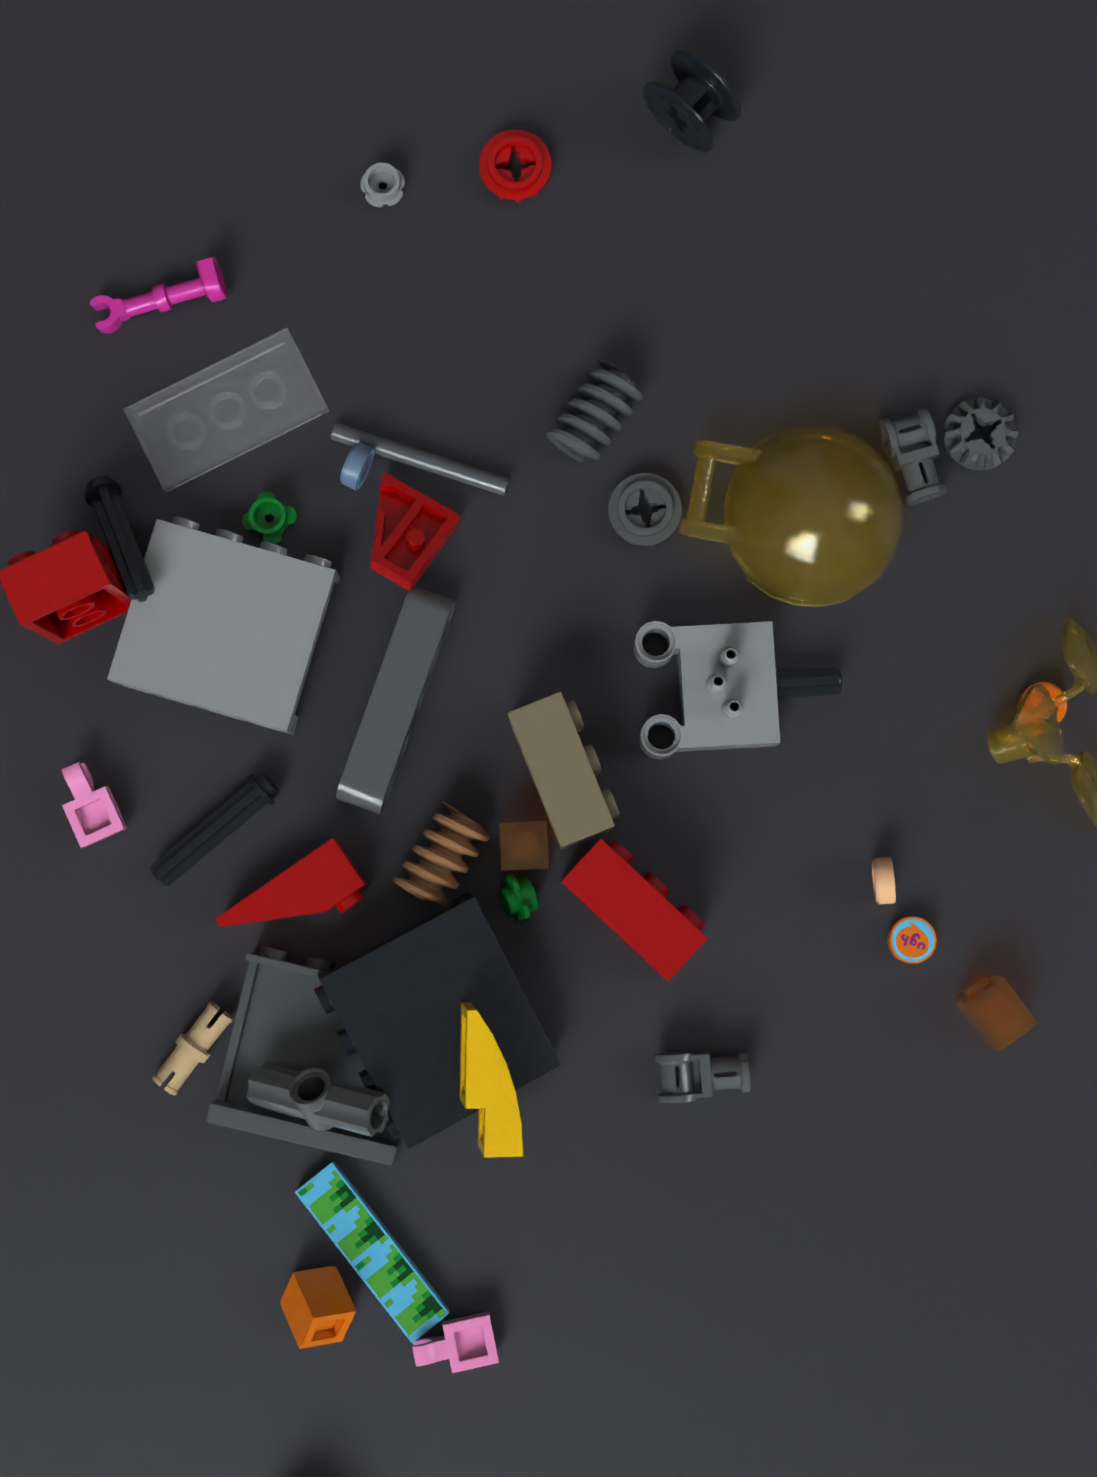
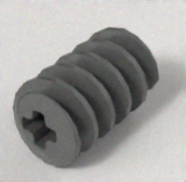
M603 359L599 361L601 369L596 368L589 373L588 378L591 384L585 383L579 387L578 394L581 399L574 398L568 402L567 408L570 414L562 413L557 417V424L560 429L551 428L546 433L549 440L557 448L579 462H583L585 457L599 461L601 455L594 447V444L598 442L610 446L612 440L604 431L606 427L620 431L623 427L615 417L617 412L630 417L633 414V410L626 402L627 398L639 402L644 399V396L636 387V383L625 372Z

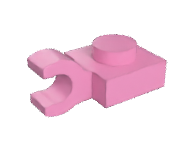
M77 762L61 769L75 799L62 805L81 848L90 846L128 829L109 786L95 790L93 778L85 762Z
M489 1311L442 1321L444 1336L420 1338L412 1346L416 1367L449 1359L451 1371L456 1373L499 1363Z

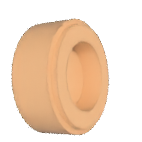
M878 857L872 860L873 891L875 902H878V905L894 904L896 902L895 878L891 857Z

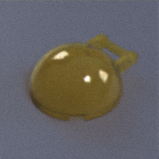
M805 425L774 433L752 448L707 440L695 442L693 454L698 457L687 519L681 520L679 533L689 537L729 544L733 558L747 576L746 580L771 598L794 606L823 607L850 600L873 582L875 583L892 561L903 529L904 506L899 484L885 459L873 446L853 433L831 426ZM716 461L737 465L725 496L724 525L705 522Z

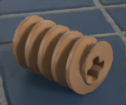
M444 801V805L451 814L448 816L435 813L433 816L434 821L440 827V831L428 829L423 831L424 837L430 843L429 848L414 845L412 848L420 859L419 864L404 861L402 866L410 875L409 879L399 877L392 879L394 883L429 905L432 903L447 905L449 899L441 888L457 889L460 884L452 875V871L467 873L470 869L462 859V855L478 857L480 852L474 846L472 840L477 839L487 842L490 838L481 825Z

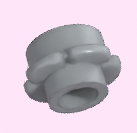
M388 163L373 164L361 178V191L366 194V201L374 207L380 208L385 204L393 206L403 196L404 176L398 169H395ZM386 183L387 188L381 190L379 184Z

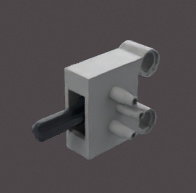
M652 621L639 629L634 640L633 650L635 657L646 667H662L675 654H677L681 726L676 719L664 714L652 716L644 723L639 733V744L645 755L652 759L661 760L669 758L675 752L775 747L780 743L778 698L838 695L842 690L841 672L836 667L776 670L773 621L671 627L661 621ZM649 634L661 635L667 642V651L659 656H652L646 653L642 645L643 638ZM656 725H663L669 728L673 735L672 745L663 750L653 747L647 737L649 729Z

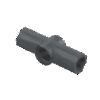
M265 1063L261 1067L255 1066L248 1078L249 1086L246 1096L252 1105L305 1119L309 1127L314 1130L325 1131L336 1127L372 1137L375 1133H382L389 1120L390 1100L386 1093L332 1080L328 1073L321 1068L312 1067L300 1072Z

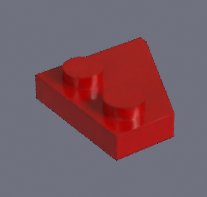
M385 472L381 477L371 569L406 590L411 591L459 526L460 515Z

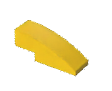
M461 1002L460 1100L465 1109H478V1147L484 1158L523 1157L521 1117L516 1091L507 1063L493 1034L471 1002Z

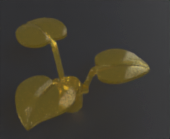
M1071 617L1065 620L1066 622L1063 627L1062 649L1066 663L1075 677L1074 685L1054 699L1044 685L1036 684L1031 686L1023 697L1012 723L989 729L988 744L991 754L998 764L1027 758L1029 764L1039 761H1046L1050 765L1060 764V762L1068 764L1073 769L1071 781L1082 807L1097 828V760L1088 751L1080 752L1078 757L1074 754H1064V739L1057 721L1056 707L1081 693L1084 688L1091 696L1097 694V649L1086 631Z

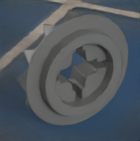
M980 396L968 401H962L951 411L944 425L943 439L948 453L957 463L968 469L982 471L995 468L1007 460L1014 451L1019 432L1015 427L1014 414L1009 413L1002 407L1000 401H991ZM973 422H978L981 427L995 424L996 427L988 436L990 444H986L982 439L965 441L975 430Z
M638 473L625 478L612 492L608 506V516L616 534L631 545L652 547L669 539L678 527L682 515V503L675 487L665 478L652 473ZM641 492H643L644 499H647L649 506L664 507L659 509L658 512L652 513L649 528H646V524L642 521L641 516L626 515L631 510L638 508Z

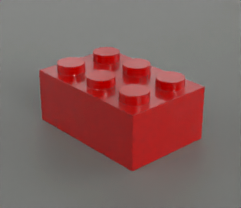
M79 530L65 532L52 540L53 546L38 553H35V551L20 553L8 560V567L0 570V582L19 624L58 645L128 613L131 603L109 548L86 530L81 533Z
M600 839L566 875L561 883L669 982L708 939L700 931L706 924L685 904L684 906L681 904L676 909L666 900L665 897L670 890L651 872L646 873L643 877L629 865L635 858L618 841L613 839L607 845Z

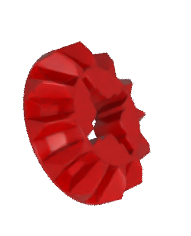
M507 130L492 137L484 146L479 159L480 175L486 189L497 195L500 201L508 199L520 203L523 199L531 196L537 197L545 184L549 183L552 166L551 156L546 145L536 135L524 130ZM512 151H516V157L519 158L521 165H528V168L521 169L519 182H515L510 170H503V167L510 166Z

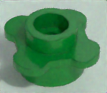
M264 491L257 496V501L252 504L249 512L243 515L242 525L247 531H255L260 534L264 542L278 545L282 541V533L286 527L296 522L297 513L292 506H284L276 500L272 492ZM267 515H273L274 519L272 522H266L265 518Z
M513 874L508 875L507 878L500 879L501 889L498 890V897L505 913L513 915L517 922L529 918L530 912L538 908L537 896L530 880L525 875L515 878Z

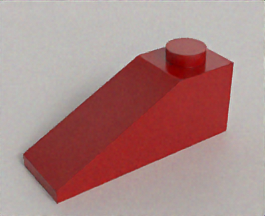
M331 838L218 916L215 920L220 927L331 912L335 908L342 914L364 899L360 891L369 884L339 840Z

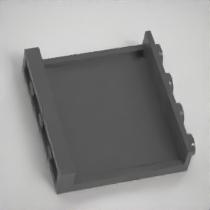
M265 945L261 946L260 953H246L245 960L249 961L216 1100L210 1103L206 1122L393 1166L397 1158L402 1136L393 1140L386 1126L382 1133H375L372 1137L336 1127L325 1131H318L309 1127L305 1119L254 1106L249 1102L246 1096L249 1086L248 1078L255 1066L261 1067L265 1063L300 1072L312 1067L321 1068L328 1073L332 1080L364 1088L365 1086L358 1073L366 1068L358 1052L349 1057L336 1032L344 1027L336 1011L326 1014L314 991V988L322 985L317 972L322 969L325 973L332 970L335 962L307 956L306 964L287 960L289 951Z

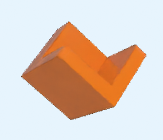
M335 1266L293 1272L280 1301L299 1349L342 1342L356 1313L354 1304Z

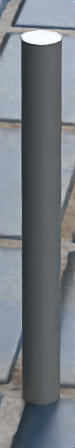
M338 422L335 423L332 430L331 440L352 447L355 443L361 442L375 448L376 455L505 496L510 482L509 478Z

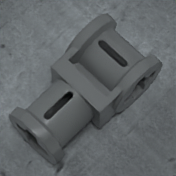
M926 407L918 408L914 415L893 421L888 417L880 419L878 429L885 454L891 461L893 471L898 472L902 470L909 495L906 496L907 505L927 502L946 494V485L940 484L933 462L940 453L936 444L934 422L929 410Z
M739 1050L737 1055L710 1057L707 1051H672L654 1054V1061L660 1064L662 1092L657 1095L658 1103H685L697 1101L700 1098L713 1097V1091L740 1089L742 1093H750V1069L746 1050ZM677 1066L679 1075L678 1087H676L675 1067ZM734 1071V1073L714 1075L715 1073Z

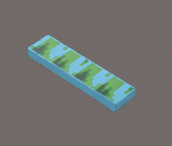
M334 1160L295 1191V1194L412 1344L450 1313L449 1307Z

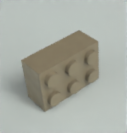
M558 692L508 712L509 722L560 850L612 830L615 827L613 818L618 817L620 813L610 788L600 790L595 775L600 774L602 768L592 744L582 745L578 732L583 730L582 726L584 724L574 699L565 702L562 693Z

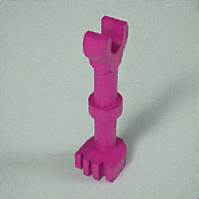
M214 257L197 261L199 278L168 287L165 283L154 285L151 292L126 299H112L105 295L94 297L90 300V304L96 311L110 309V316L104 321L95 323L96 328L101 333L110 334L117 331L124 321L135 315L156 309L163 313L173 310V304L205 295L213 303L227 299V289L218 261Z

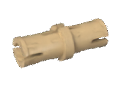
M211 1001L208 1002L207 1007L187 1034L181 1033L175 1040L177 1047L151 1077L160 1087L171 1072H175L174 1077L164 1088L166 1092L177 1095L180 1087L190 1076L199 1062H206L210 1056L208 1050L229 1023H232L234 1020L227 1011H224L217 1021L211 1025L210 1021L221 1008L219 1005Z

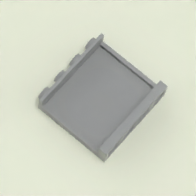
M177 516L172 517L171 523L156 519L144 558L155 587L154 594L148 596L144 602L131 600L107 680L124 687L294 735L298 721L295 712L334 583L339 584L341 579L337 571L331 569L332 562L309 554H305L304 561L286 556L288 551L286 548L269 542H261L259 548L243 544V536L223 529H217L215 535L198 531L200 526L198 523Z

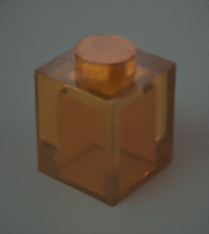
M547 821L499 823L501 871L549 869Z
M986 974L978 976L962 989L965 996L956 1002L986 1045L998 1052H1001L1038 1024L1002 976L992 975L990 978Z

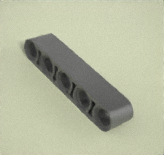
M416 586L411 591H408L337 789V800L381 814L384 810L455 610L456 600Z

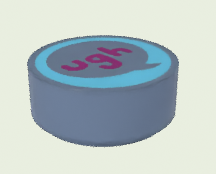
M361 442L353 445L341 471L340 481L342 485L356 491L362 487L371 469L375 448Z

